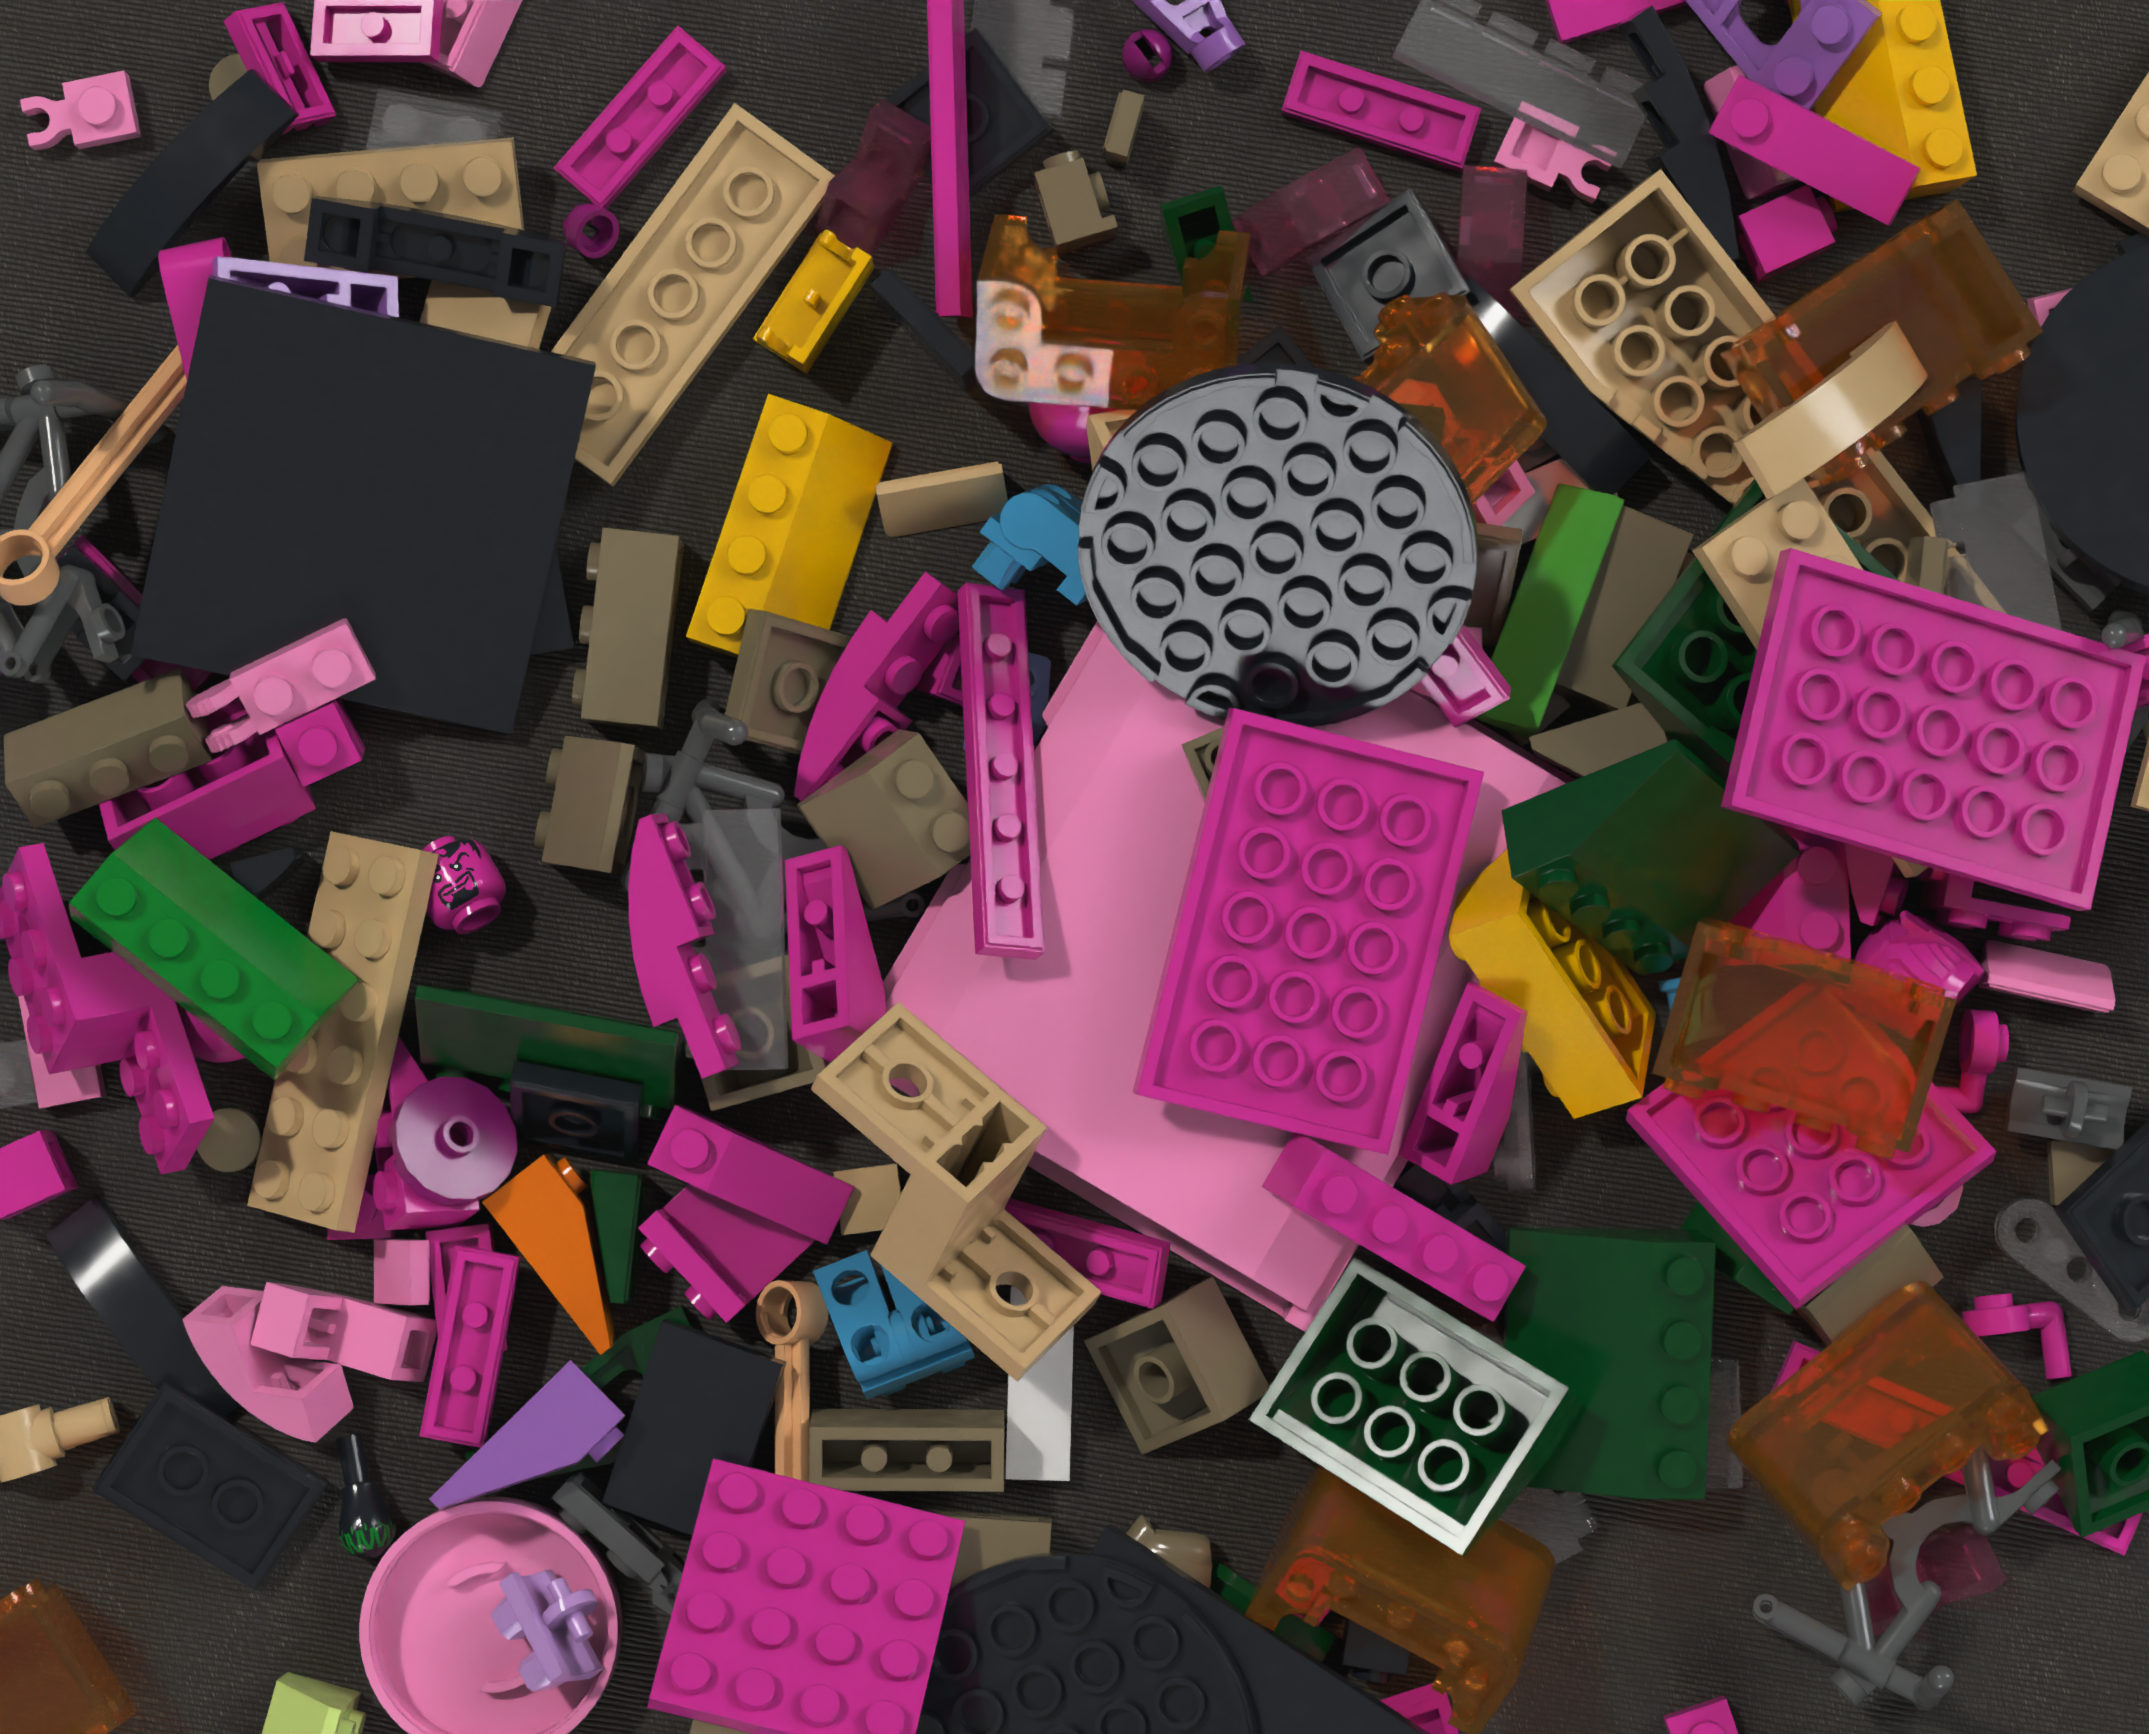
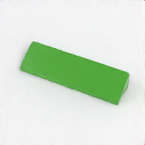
M1558 483L1491 657L1493 664L1511 686L1510 699L1475 717L1476 719L1527 740L1537 732L1623 507L1624 499L1612 494Z

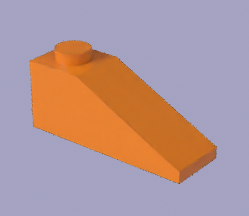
M551 1153L544 1154L482 1203L597 1352L602 1355L614 1346L616 1336L590 1203L581 1193L589 1185L566 1156L557 1162Z

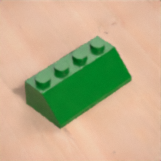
M156 817L112 852L69 902L70 918L274 1080L279 1077L359 980Z

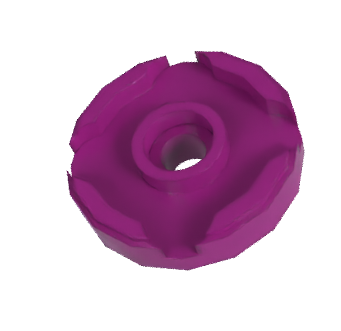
M441 1076L420 1084L396 1107L388 1129L389 1145H393V1153L396 1157V1160L393 1162L400 1177L418 1195L440 1205L475 1202L487 1197L508 1177L517 1155L516 1127L506 1106L487 1087L465 1077ZM450 1129H455L462 1134L464 1146H458L452 1142L449 1136Z

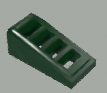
M592 1169L590 1184L608 1295H610L611 1303L624 1304L634 1298L641 1231L638 1227L643 1222L648 1178L645 1177V1174Z

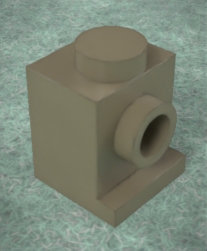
M1078 150L1060 153L1044 160L1045 169L1034 172L1035 186L1056 255H1062L1117 238L1118 226L1115 216L1111 215L1102 218L1100 211L1110 209L1100 172L1088 175L1084 159L1081 158Z

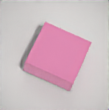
M374 1239V1303L429 1305V1240Z

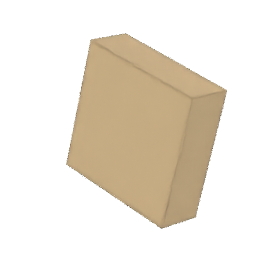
M898 1163L834 1171V1177L855 1186L840 1217L841 1235L883 1230L902 1193Z

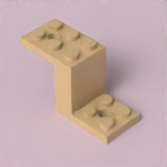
M898 1002L817 1075L811 1090L911 1174L870 1256L1018 1382L1094 1306L1101 1291L1004 1209L1048 1127ZM892 1078L907 1079L918 1088L920 1095L916 1097L900 1095L891 1087L889 1080ZM1008 1284L1016 1287L1024 1295L1026 1303L1012 1305L1005 1302L998 1295L996 1286Z

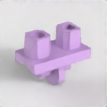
M544 1570L528 1576L520 1575L519 1572H512L499 1583L505 1597L490 1615L499 1633L508 1640L527 1637L533 1652L520 1662L518 1670L529 1690H551L567 1681L591 1679L603 1669L588 1640L593 1635V1632L586 1617L599 1604L592 1590L584 1589L572 1593L565 1578L557 1579L552 1570Z

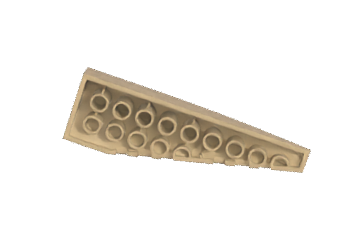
M1661 169L1643 180L1509 289L1512 296L1591 395L1732 505H1735L1754 480L1752 473L1733 443L1770 414L1791 405L1824 379ZM1867 434L1804 477L1830 519L1901 582L1905 583L1909 538L1921 536L1947 538ZM1947 538L1946 542H1949L1943 595L2006 613Z

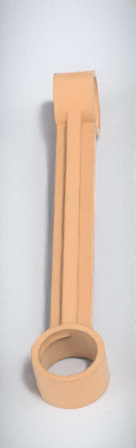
M178 345L28 530L9 531L0 536V596L4 600L15 605H32L44 600L54 591L60 577V570L55 557L184 398L187 380ZM24 556L42 557L40 565L30 575L14 580L3 578L5 570L15 560Z
M777 1280L769 1283L763 1289L756 1306V1322L761 1335L769 1343L775 1344V1358L787 1361L775 1395V1474L809 1482L810 1345L818 1341L823 1335L827 1326L829 1311L820 1288L816 1284L805 1281ZM794 1297L797 1316L791 1330L788 1323V1306L791 1298Z

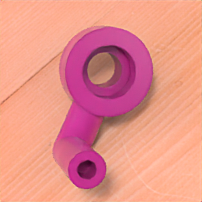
M1967 1009L1965 1011L1959 1032V1062L1962 1070L1959 1088L1936 1086L1960 1113L1973 1114L1981 1109L1987 1074L1993 1073L1997 1062L2004 1063L2006 1061L2009 1049V1031L2006 1024H1999L1995 1011Z
M2012 1293L1973 1297L1975 1310L1962 1311L1965 1337L2004 1334L2039 1328L2046 1379L2072 1376L2064 1313L2058 1303L2046 1301L2014 1305Z

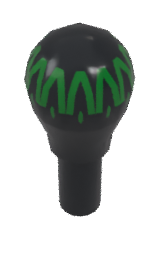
M361 1434L343 1436L336 1439L345 1487L341 1489L342 1508L339 1521V1538L343 1547L351 1555L360 1559H375L384 1555L392 1546L396 1534V1524L390 1510L379 1494L376 1482L370 1481Z

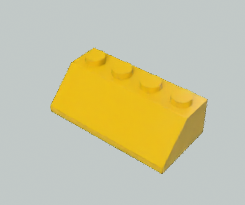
M1788 0L1792 22H1794L1801 12V3L1799 0ZM1866 0L1882 12V14L1811 111L1920 167L1921 170L1904 200L1952 192L1976 177L1977 172L1941 1ZM1829 196L1832 212L1855 209Z
M768 394L686 634L688 640L693 644L738 658L749 609L767 611L830 630L876 496L875 486L881 481L893 442L828 413Z
M1506 849L1457 896L1452 924L1448 928L1449 942L1454 954L1461 961L1466 960L1479 979L1480 986L1527 1011L1521 1051L1528 1052L1542 1072L1544 1083L1550 1094L1561 1099L1574 1119L1643 1098L1656 1018L1655 1010L1623 962L1512 879L1508 851Z

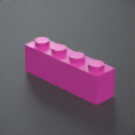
M1293 1132L1262 1185L1264 1189L1492 1322L1495 1321L1526 1267L1519 1261L1303 1134Z

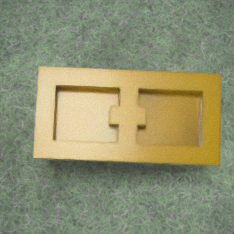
M825 229L817 237L756 332L753 340L807 374L875 267L872 256L858 247L851 249L840 242L833 232Z

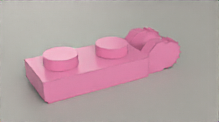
M343 618L231 672L229 679L197 694L187 701L185 705L191 716L198 718L217 711L239 696L248 714L220 725L205 738L211 752L217 753L246 740L257 731L261 735L375 680L376 673L347 618Z

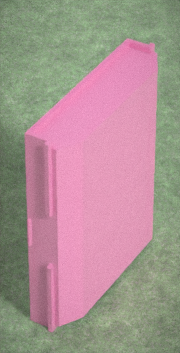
M1097 621L1042 713L1048 729L1034 751L1045 953L1036 960L975 954L970 859L968 864H957L949 870L883 981L886 1013L900 1002L1048 1127L1028 1163L1029 1167L1142 1234L1171 1242V1251L1281 1315L1287 1322L1306 1332L1359 1244L1262 1187L1293 1132L1133 1093L1205 804L1183 751L1182 744L1224 727L1225 719L1211 716L1185 705V698L1165 688L1156 680L1149 682L1119 653ZM1411 688L1386 705L1359 717L1334 724L1310 727L1484 772L1389 1154L1386 1155L1304 1135L1391 1187L1394 1186L1408 1162L1407 1159L1398 1154L1466 984L1475 982L1480 985L1479 979L1466 960L1461 961L1457 958L1449 942L1448 928L1452 924L1457 896L1507 849L1501 810L1576 780L1474 719L1454 728L1432 697ZM892 1078L889 1080L891 1085L911 1097L920 1095L918 1088L907 1079Z

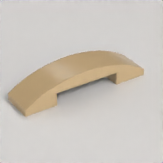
M1896 320L1885 325L1850 352L1851 358L1791 405L1773 412L1733 443L1767 499L1777 496L1851 446L1905 403L1925 382L1928 374Z

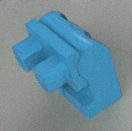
M1045 484L1013 496L1005 503L1002 512L991 516L980 530V533L987 537L990 543L972 567L996 587L1004 590L1011 582L1014 584L1018 583L1028 570H1035L1050 562L1067 575L1057 591L1076 606L1087 601L1078 560L1079 522L1082 501L1068 490L1053 484Z
M865 1250L814 1270L813 1273L845 1355L867 1400L878 1395L888 1396L905 1389L906 1384L940 1371L943 1373L964 1366L966 1361L975 1358L970 1341L881 1265L896 1309L891 1310L881 1276L868 1251ZM847 1276H862L860 1278L854 1279L852 1281L837 1286L840 1280Z

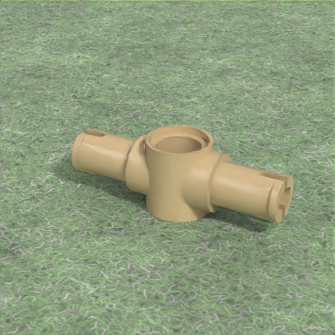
M110 1397L55 1413L51 1407L41 1410L40 1405L37 1404L0 1415L1 1483L57 1466L55 1459L65 1457V1450L119 1433V1423Z

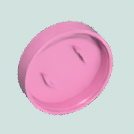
M480 1497L441 1510L439 1509L407 1530L389 1548L373 1572L363 1599L359 1622L361 1657L370 1685L390 1717L408 1734H568L587 1716L609 1684L618 1661L623 1634L622 1607L617 1584L610 1567L593 1541L587 1535H582L572 1529L561 1518L559 1513L534 1502L511 1497ZM544 1570H552L557 1579L565 1578L572 1593L584 1589H590L594 1593L599 1604L586 1617L593 1632V1635L588 1640L603 1669L591 1679L567 1681L551 1690L531 1691L527 1688L518 1670L520 1662L533 1652L527 1637L508 1640L499 1633L490 1614L505 1597L499 1583L510 1573L519 1572L520 1575L528 1576Z

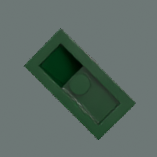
M1220 185L1161 204V230L1172 253L1185 304L1191 319L1194 320L1252 301L1222 186Z

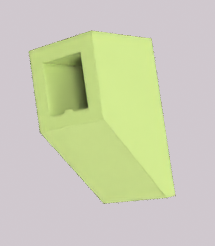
M287 1672L276 1682L262 1734H362L366 1713L357 1710L361 1692Z

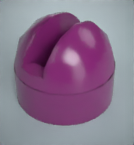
M1141 29L1134 32L1127 38L1122 49V64L1126 73L1134 80L1142 83L1160 80L1171 67L1173 55L1171 44L1162 33L1153 29ZM1145 40L1161 62L1152 68L1147 58L1135 44L1136 42Z
M590 203L580 204L573 208L567 219H564L563 236L570 247L588 258H600L609 253L615 246L619 236V223L614 214L599 205ZM586 223L597 230L591 239L582 232Z

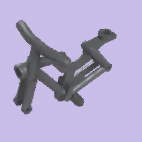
M47 364L27 367L16 375V382L22 396L0 398V432L13 430L0 452V504L39 437L44 468L27 483L17 509L14 529L0 530V536L13 530H28L71 477L64 422H67L70 418L88 415H98L115 422L131 402L121 396L82 382L57 380L53 367ZM164 424L160 426L148 443L155 444L161 442L166 434ZM24 556L14 562H18L22 574L26 577L38 568L42 557ZM72 565L60 567V577L56 588L48 597L38 603L25 627L13 605L0 596V669L4 675L13 678L24 676L27 681L37 684L45 683L51 676L53 660L79 616L82 620L93 658L107 663L119 658L114 642L125 636V626L121 616L114 607L107 603L102 604L96 587V578L92 572Z
M703 699L692 712L693 725L681 751L678 750L675 756L653 753L644 754L641 770L642 792L658 793L650 814L666 813L670 823L674 821L679 823L683 812L686 815L737 907L734 915V928L739 938L753 948L764 949L774 945L773 957L789 954L785 860L827 848L820 838L806 839L792 835L778 823L773 813V808L780 806L785 799L784 789L779 784L708 765L705 762L715 739L731 745H739L747 739L748 728L743 721L720 713V707L714 700ZM701 789L742 800L745 817L759 841L777 855L758 892ZM631 856L619 877L620 883L627 892ZM917 889L873 910L869 909L861 898L867 922L901 917L915 918L921 915L925 909L924 899ZM785 934L784 943H777L782 935Z
M1974 1405L1962 1406L1956 1412L1867 1464H1864L1852 1452L1855 1441L1846 1432L1827 1449L1825 1459L1833 1467H1836L1841 1462L1851 1473L1832 1471L1823 1474L1815 1482L1812 1489L1811 1503L1815 1512L1829 1524L1848 1636L1783 1603L1773 1595L1761 1594L1754 1600L1752 1615L1758 1623L1764 1624L1836 1662L1835 1665L1839 1666V1668L1828 1679L1838 1692L1854 1707H1857L1876 1687L1882 1690L1885 1687L1912 1701L1918 1709L1930 1710L1941 1702L1943 1696L1954 1684V1674L1947 1666L1937 1665L1922 1678L1896 1664L1901 1653L1941 1599L1942 1591L1938 1584L1927 1580L1920 1583L1916 1573L1919 1548L1927 1536L1943 1525L1960 1522L1972 1525L1973 1530L1980 1536H1990L2022 1506L2033 1515L2060 1490L2052 1478L2060 1472L2061 1468L2052 1459L2020 1490L2002 1497H1995L1982 1422L1983 1415L1979 1408ZM1963 1418H1969L1972 1423H1966ZM1955 1444H1958L1966 1494L1932 1500L1912 1514L1870 1495ZM1855 1524L1894 1541L1889 1566L1893 1592L1902 1608L1876 1643ZM1767 1605L1770 1607L1771 1612L1764 1613L1760 1610V1607Z

